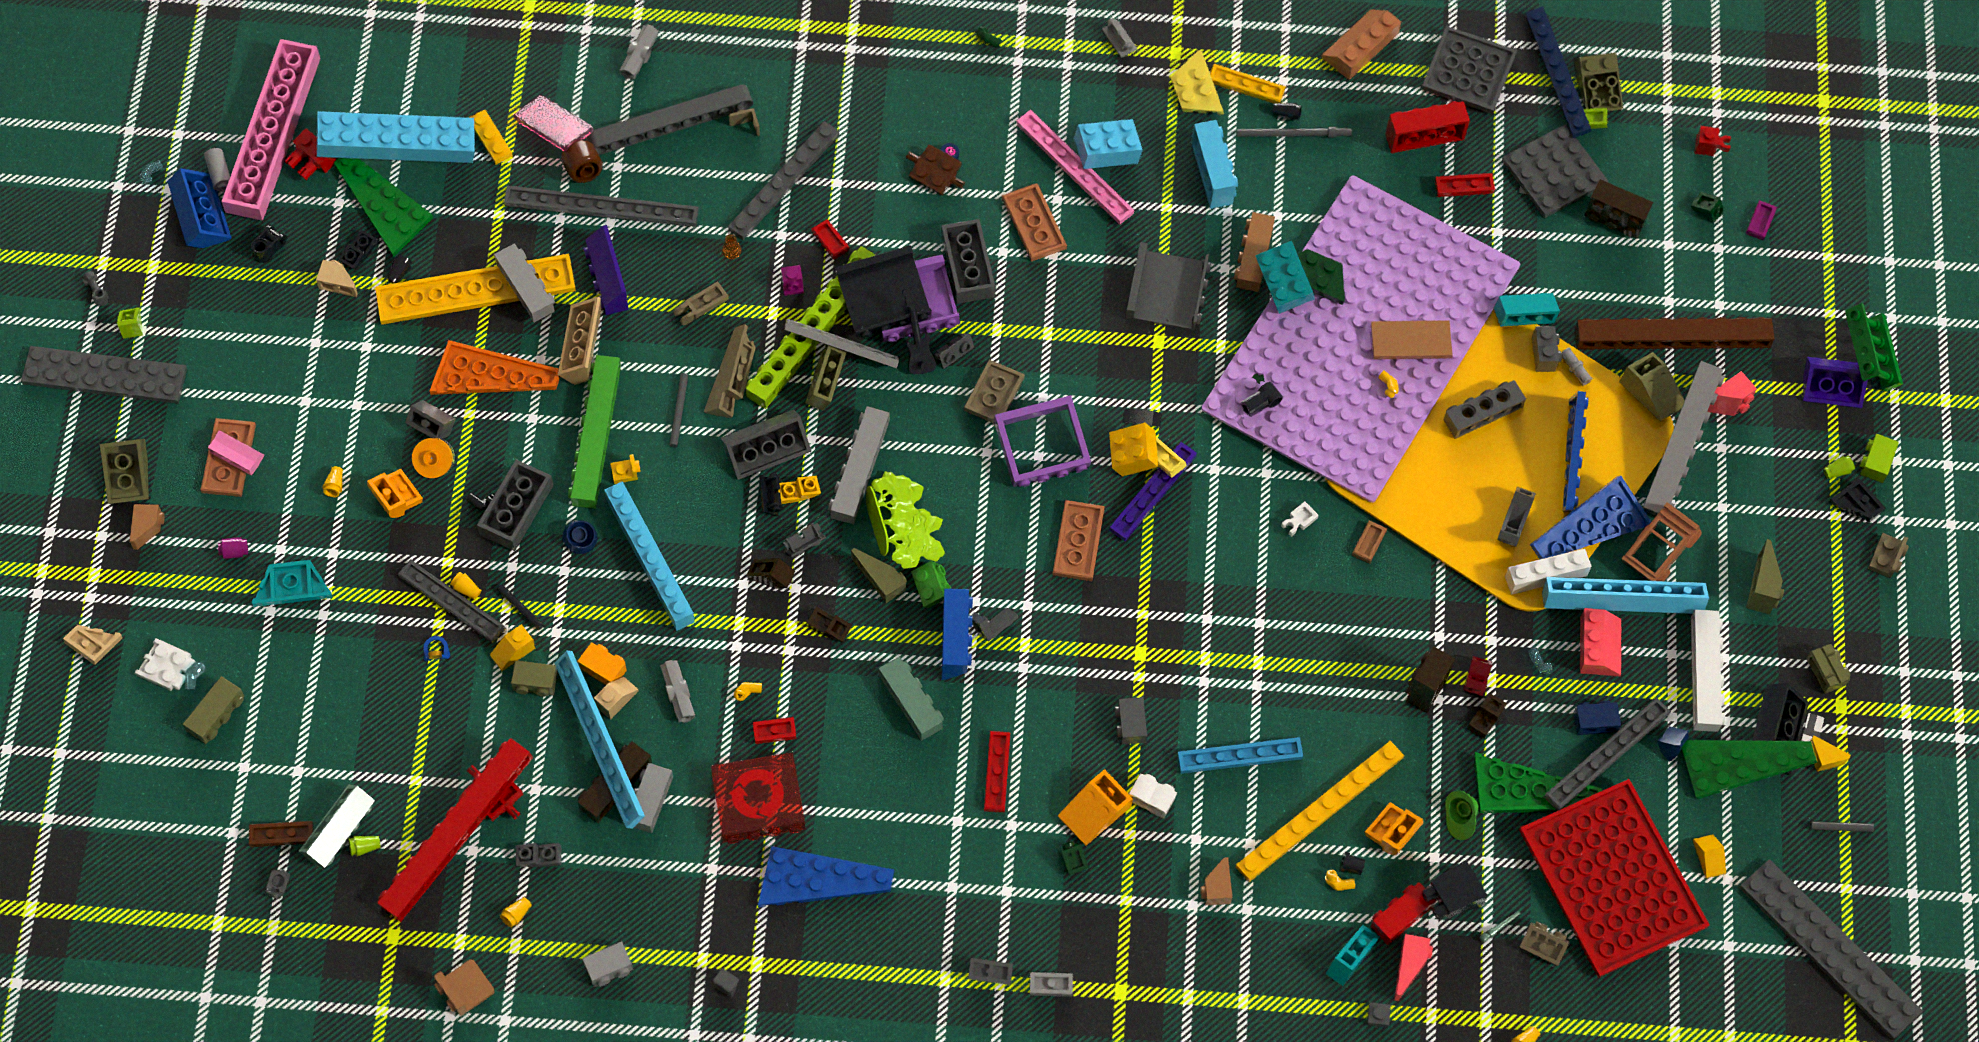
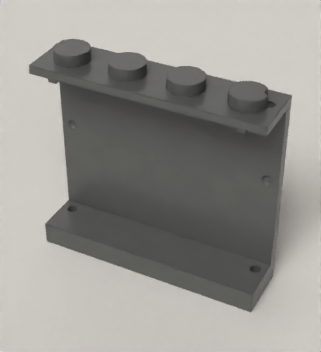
M1140 242L1126 319L1195 331L1196 324H1200L1202 313L1198 312L1199 307L1203 308L1205 296H1202V290H1207L1208 279H1205V274H1210L1212 262H1208L1209 254H1206V258L1203 261L1147 251L1148 243Z

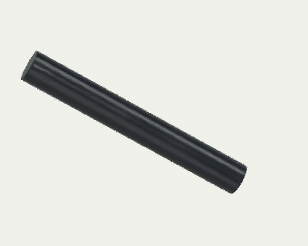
M503 584L497 588V591L538 630L544 627V624Z

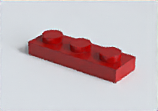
M1493 173L1435 177L1437 197L1494 194L1495 192Z

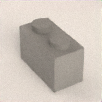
M622 942L582 958L594 987L597 985L604 986L616 977H625L633 970L632 963Z

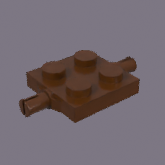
M928 144L920 156L910 151L908 152L906 159L915 163L913 170L909 174L912 180L941 196L952 184L960 189L965 185L964 181L956 178L957 172L962 165L961 161Z

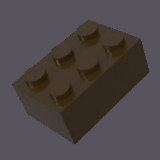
M1600 179L1590 198L1584 216L1594 222L1602 223L1610 229H1616L1628 237L1638 239L1653 202Z
M1433 647L1431 652L1426 651L1419 668L1417 667L1411 676L1412 679L1406 690L1408 694L1406 702L1428 713L1447 682L1456 658L1436 647Z

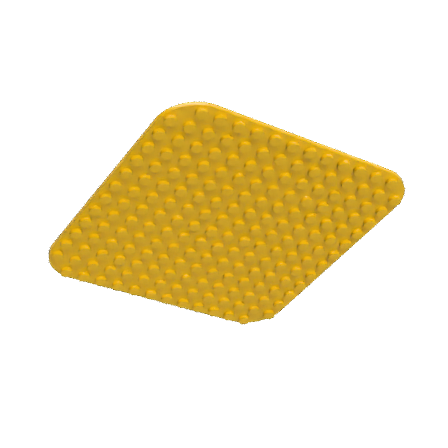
M1493 309L1376 501L1371 503L1326 478L1325 480L1339 495L1508 606L1521 611H1540L1546 609L1544 608L1542 597L1543 587L1511 595L1505 575L1508 567L1539 560L1530 544L1570 514V512H1563L1565 484H1568V480H1565V470L1567 464H1569L1568 461H1565L1568 428H1571V424L1568 422V414L1570 408H1572L1569 405V398L1577 391L1586 392L1585 397L1588 398V408L1584 410L1583 416L1586 417V427L1582 429L1581 437H1584V447L1580 449L1579 454L1582 457L1581 469L1578 468L1577 476H1580L1579 488H1576L1575 496H1578L1577 507L1617 476H1622L1635 496L1662 459L1674 425L1671 416L1659 421L1619 382L1620 376L1560 339L1559 345H1557L1558 351L1562 353V351L1570 347L1577 359L1584 363L1583 367L1593 380L1587 385L1582 386L1575 374L1569 371V366L1563 358L1558 363L1555 372H1536L1532 335L1535 327L1540 325L1500 327ZM1516 381L1526 397L1523 408L1457 439L1454 438L1443 420L1449 407L1453 405L1459 406L1468 398H1476L1488 389L1494 390L1503 382ZM1497 398L1500 402H1505L1503 399ZM1480 406V408L1487 410L1485 406ZM1463 414V416H1465V417H1467V418H1470V417H1471V416L1468 415V414ZM1518 486L1534 492L1536 495L1515 547L1499 541L1497 538ZM1601 542L1581 549H1585L1588 558H1590Z

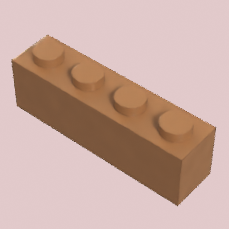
M1252 212L1251 219L1247 218L1245 230H1248V234L1243 235L1241 244L1245 248L1244 252L1240 251L1237 263H1241L1240 269L1236 268L1234 280H1237V288L1259 292L1263 274L1255 255L1268 250L1275 216Z

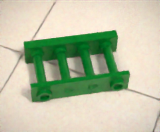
M1863 303L1845 310L1862 381H1867L1877 376L1880 379L1882 390L1885 392L1903 385L1886 316L1880 313L1872 318H1868Z

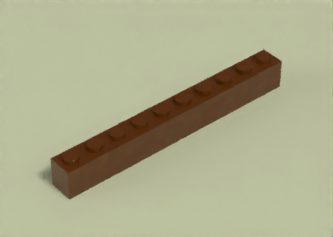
M1685 317L1678 319L1621 318L1619 320H1611L1609 318L1591 320L1584 318L1576 323L1575 339L1577 350L1770 348L1774 341L1772 318L1757 317L1755 319H1746L1745 317H1738L1736 319H1727L1725 317L1717 319H1707L1705 317L1697 319Z

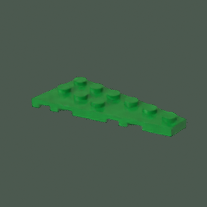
M1474 753L1479 813L1557 811L1544 798V795L1564 777L1551 776L1543 771L1515 763L1509 764L1500 761L1501 759L1488 758L1480 753ZM1588 785L1563 808L1601 792L1602 788Z

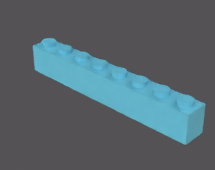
M623 481L605 489L606 500L676 631L695 623L692 609Z
M1546 577L1542 590L1544 608L1584 610V608L1607 611L1693 614L1694 610H1705L1709 600L1706 583Z

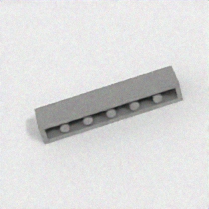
M868 406L865 413L861 412L858 422L860 424L859 430L855 429L852 439L854 441L853 447H849L846 458H848V462L843 464L841 469V482L837 481L834 493H836L835 499H831L828 510L831 511L832 519L854 525L890 422V412Z

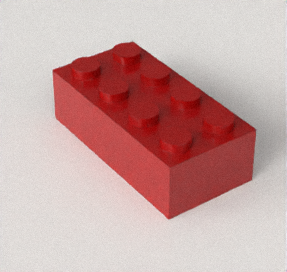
M1453 101L1440 106L1432 105L1429 108L1423 109L1415 108L1407 112L1398 111L1390 114L1385 135L1391 153L1462 141L1465 139L1470 119L1464 101Z

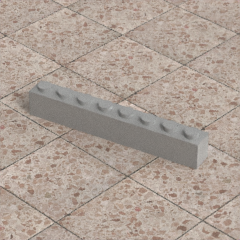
M1703 361L1699 363L1643 506L1645 512L1657 516L1667 502L1674 507L1675 504L1672 503L1673 497H1678L1682 488L1679 482L1681 477H1686L1689 467L1686 466L1688 459L1692 460L1695 455L1696 449L1693 446L1695 441L1699 442L1702 437L1703 430L1700 429L1702 423H1707L1711 412H1708L1710 404L1714 405L1718 394L1715 393L1717 386L1721 387L1725 376L1722 375L1724 369Z

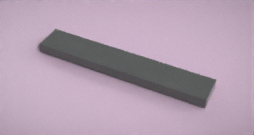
M411 559L398 573L399 578L492 644L506 629L503 624Z

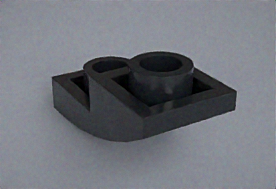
M360 230L351 245L348 243L338 260L355 270L368 257L379 240Z

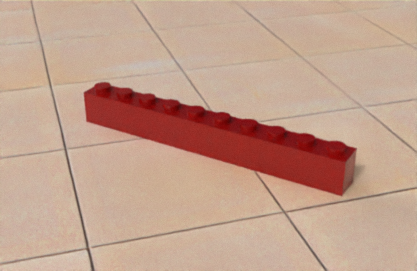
M510 738L507 742L505 741L501 744L498 754L486 763V769L473 779V785L469 790H465L460 795L456 806L451 807L447 811L444 821L434 827L431 837L422 842L419 852L415 856L409 858L405 865L406 868L402 873H398L393 878V884L389 889L384 890L380 894L377 903L398 921L402 922L532 760L531 753Z

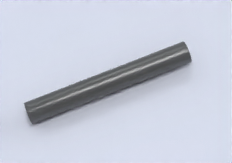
M1811 821L1810 829L1873 832L1874 824Z

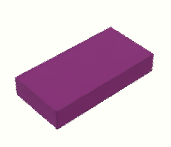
M1759 200L1746 234L1764 241L1777 207Z

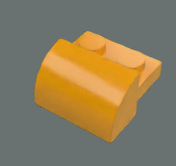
M402 469L389 475L382 473L367 481L368 488L391 518L401 517L405 514V510L422 503V496Z
M1390 802L1365 831V836L1382 846L1384 852L1397 855L1422 826L1423 819L1407 809L1403 811Z

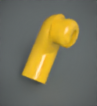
M1382 371L1378 378L1388 387L1385 390V394L1390 398H1394L1395 394L1399 392L1398 382L1386 371Z
M743 682L734 691V698L738 701H743L751 693H762V683Z

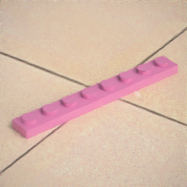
M1032 110L1016 121V125L1119 225L1134 214V209L1091 168L1083 169L1080 157Z

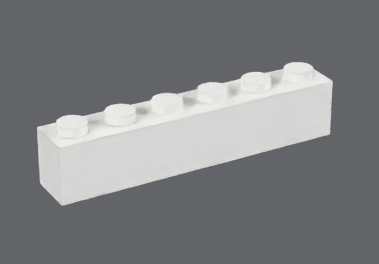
M1694 610L1691 616L1693 730L1718 732L1725 723V713H1722L1725 696L1721 694V687L1724 685V675H1721L1724 658L1720 656V649L1723 648V637H1720L1723 620L1719 618V611Z

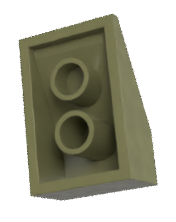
M145 439L100 444L108 504L149 499L148 457Z
M1767 539L1757 557L1746 608L1770 615L1772 609H1776L1779 601L1782 600L1784 589H1781L1783 581L1772 542Z

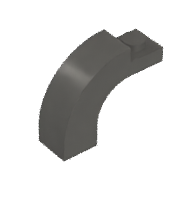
M1517 486L1497 540L1515 547L1517 546L1536 493Z

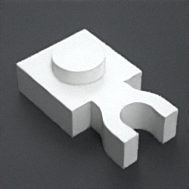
M1303 502L1290 513L1292 519L1282 522L1281 527L1284 529L1286 526H1292L1293 529L1289 531V535L1292 537L1296 533L1297 528L1301 527L1304 530L1318 519L1319 515L1306 502Z

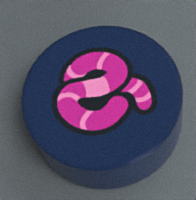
M946 143L941 147V151L955 159L959 158V148L955 144Z

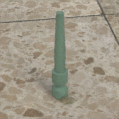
M1517 911L1494 928L1487 930L1486 933L1480 936V940L1483 943L1487 942L1489 938L1494 937L1498 931L1519 916L1520 912Z

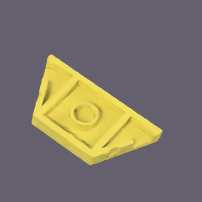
M1199 50L1171 76L1183 112H1217L1218 115H1222L1224 112L1202 50Z

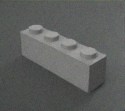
M514 243L494 254L497 266L533 322L555 312L553 296L551 293L547 294L544 290L546 287L542 279H537L535 276L536 271L531 263L528 264L525 259L527 258L522 249H518Z

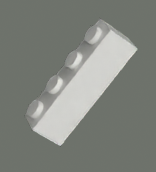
M1581 549L1508 567L1505 579L1512 595L1544 587L1546 577H1586L1592 566L1586 550Z

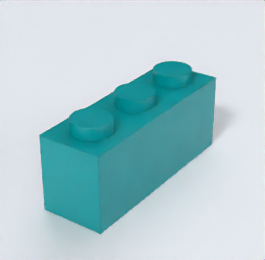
M1553 293L1499 296L1494 306L1500 327L1550 324L1555 322L1560 312Z

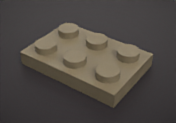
M989 359L964 407V411L994 423V416L996 414L1008 412L1025 378V374Z

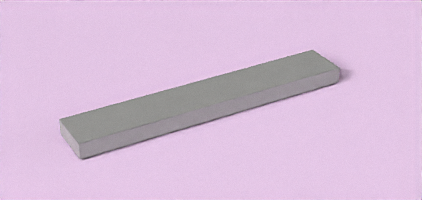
M791 319L786 320L785 330L897 368L899 360L895 355Z

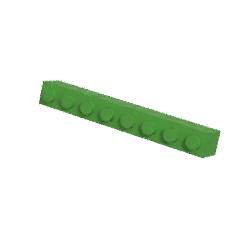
M596 355L595 362L591 363V374L593 376L592 380H588L587 391H590L584 402V409L587 410L586 415H582L581 419L583 432L578 435L580 449L575 452V462L577 465L576 469H572L571 480L574 482L573 487H569L568 498L571 499L572 506L593 509L597 507L621 371L619 357Z

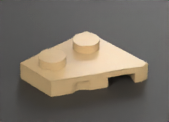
M77 625L63 638V641L95 665L122 639V635L117 632L110 634L103 632L102 629H90L86 626Z

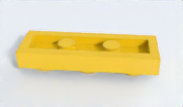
M486 110L469 117L474 118V131L495 164L513 156Z

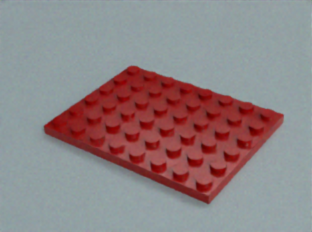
M1630 779L1519 829L1598 978L1710 926Z

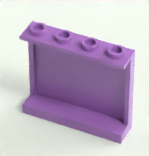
M943 254L915 261L929 308L932 310V315L927 320L919 322L920 334L925 332L933 333L938 329L953 328L960 324L959 313L956 309L947 276ZM911 322L909 325L901 327L898 325L882 331L884 342H895L899 338L913 337Z

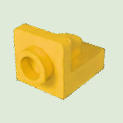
M633 454L629 455L630 460L610 463L614 484L622 481L638 480L637 473L641 472L639 460H634Z

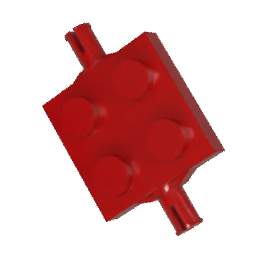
M474 765L467 769V772L473 778L481 774ZM513 782L487 814V817L493 822L498 816L507 811L514 820L517 819L521 813L513 805L524 795L523 791ZM471 784V785H470L469 787H467L465 790L468 791L469 788H470L473 784Z

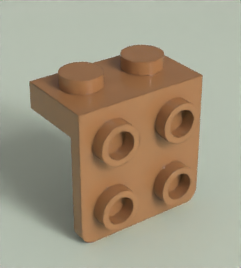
M468 960L446 976L442 972L434 976L436 980L435 988L440 995L445 994L448 999L446 1001L452 1012L456 1010L460 1017L494 994V988L474 960Z

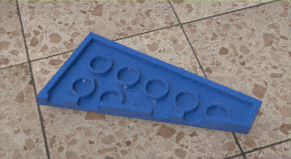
M1577 391L1569 398V405L1572 408H1570L1568 414V422L1571 424V428H1568L1565 461H1568L1569 464H1567L1565 470V480H1568V484H1565L1563 512L1570 513L1578 505V496H1575L1576 488H1579L1580 476H1577L1578 468L1581 469L1582 457L1579 454L1580 449L1584 447V437H1581L1582 429L1586 427V417H1583L1584 410L1588 408V398L1585 397L1586 392Z

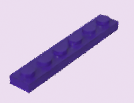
M1180 442L1173 452L1183 459L1187 466L1172 478L1159 468L1110 526L1109 531L1126 542L1194 460L1197 452Z

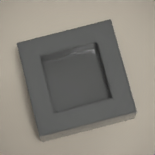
M1370 1002L1367 1025L1389 1027L1391 1005Z

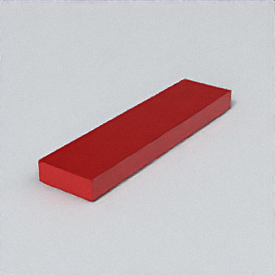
M990 731L984 811L1005 813L1010 732Z

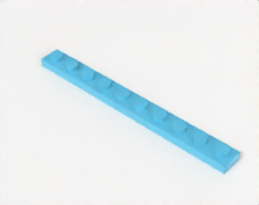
M566 650L555 662V665L626 828L632 829L645 815L573 651Z

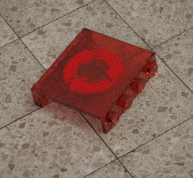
M793 752L711 766L723 843L734 844L742 839L757 840L760 836L766 835L776 837L784 832L798 833L805 829Z

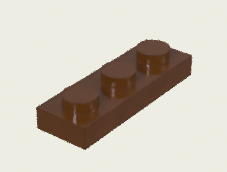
M313 821L250 824L249 846L304 844L314 831Z

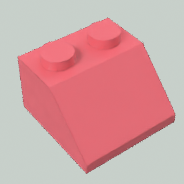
M1741 371L1723 383L1721 387L1716 388L1715 393L1718 396L1714 405L1710 404L1708 412L1734 416L1739 412L1742 414L1749 409V404L1755 398L1754 394L1757 388Z

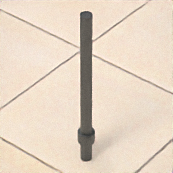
M1336 127L1325 129H1237V137L1328 136V138H1336V136H1351L1352 134L1351 128Z

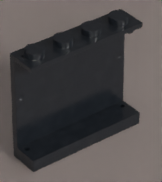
M911 245L836 267L837 278L856 338H868L874 332L880 331L882 333V331L891 329L894 326L899 325L901 327L910 324L909 309L906 307L905 298L902 295L903 289H908L918 303L916 306L918 322L927 320L932 315V310L929 308L913 258Z

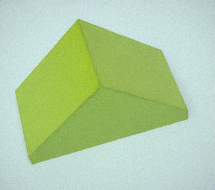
M140 308L119 311L117 325L123 339L143 336Z

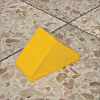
M1816 736L1810 739L1818 763L1814 764L1817 772L1842 766L1851 756Z
M1714 835L1693 839L1705 878L1726 874L1724 846Z

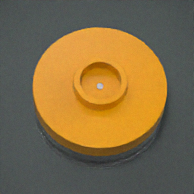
M430 437L422 440L415 446L412 453V463L415 470L427 478H437L445 475L451 470L455 461L452 446L446 440L439 437Z

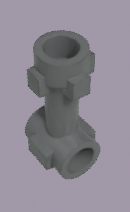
M93 271L86 272L83 275V282L85 286L89 285L93 291L92 298L95 304L105 306L108 303L109 297L107 292L97 284L96 281L99 280L97 274H94Z

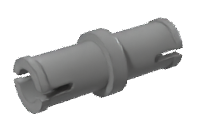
M1569 347L1562 351V358L1569 366V371L1575 374L1581 385L1585 386L1591 382L1593 378L1583 367L1584 363L1581 360L1579 361L1574 355L1571 348Z

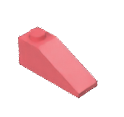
M1405 934L1402 942L1395 1001H1399L1424 967L1427 959H1431L1433 946H1430L1429 938Z

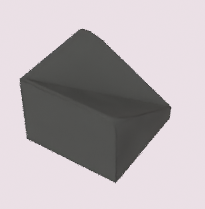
M722 968L713 980L716 989L728 997H733L739 983L737 977Z

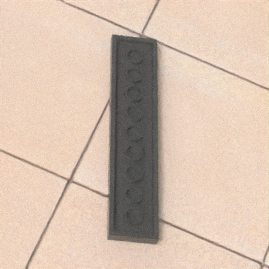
M1770 859L1740 885L1739 888L1890 1039L1893 1040L1923 1012Z

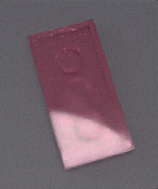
M540 95L513 114L514 120L565 152L575 141L582 140L594 132L593 126L543 95Z

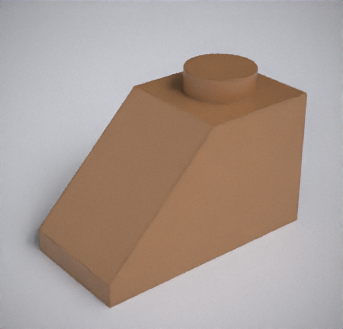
M134 504L130 543L133 549L138 550L160 532L161 524H164L165 515L159 505Z
M1228 858L1222 859L1207 876L1204 886L1200 887L1201 899H1205L1206 906L1231 904L1232 889Z

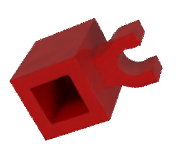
M1700 126L1696 136L1695 154L1714 156L1716 149L1729 152L1730 145H1725L1724 142L1730 143L1731 136L1719 137L1720 128Z

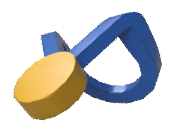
M433 636L424 643L425 662L438 658H450L449 647L444 638ZM435 640L442 642L444 645V655H442L441 651H431L428 653L429 643Z

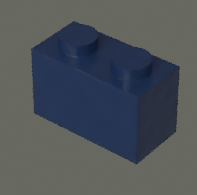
M1601 701L1598 704L1583 702L1577 705L1573 712L1577 736L1616 733L1621 727L1617 702Z

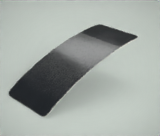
M1125 409L1123 422L1146 423L1151 426L1160 427L1162 413L1141 409Z

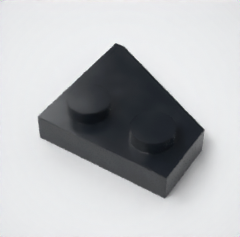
M1860 479L1829 501L1830 504L1868 522L1886 509Z

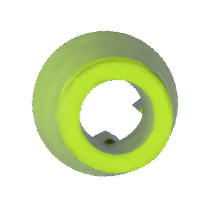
M1849 455L1841 456L1823 468L1827 479L1851 474V471L1855 470L1854 463Z
M353 836V838L348 839L351 856L356 855L358 857L380 848L379 836Z

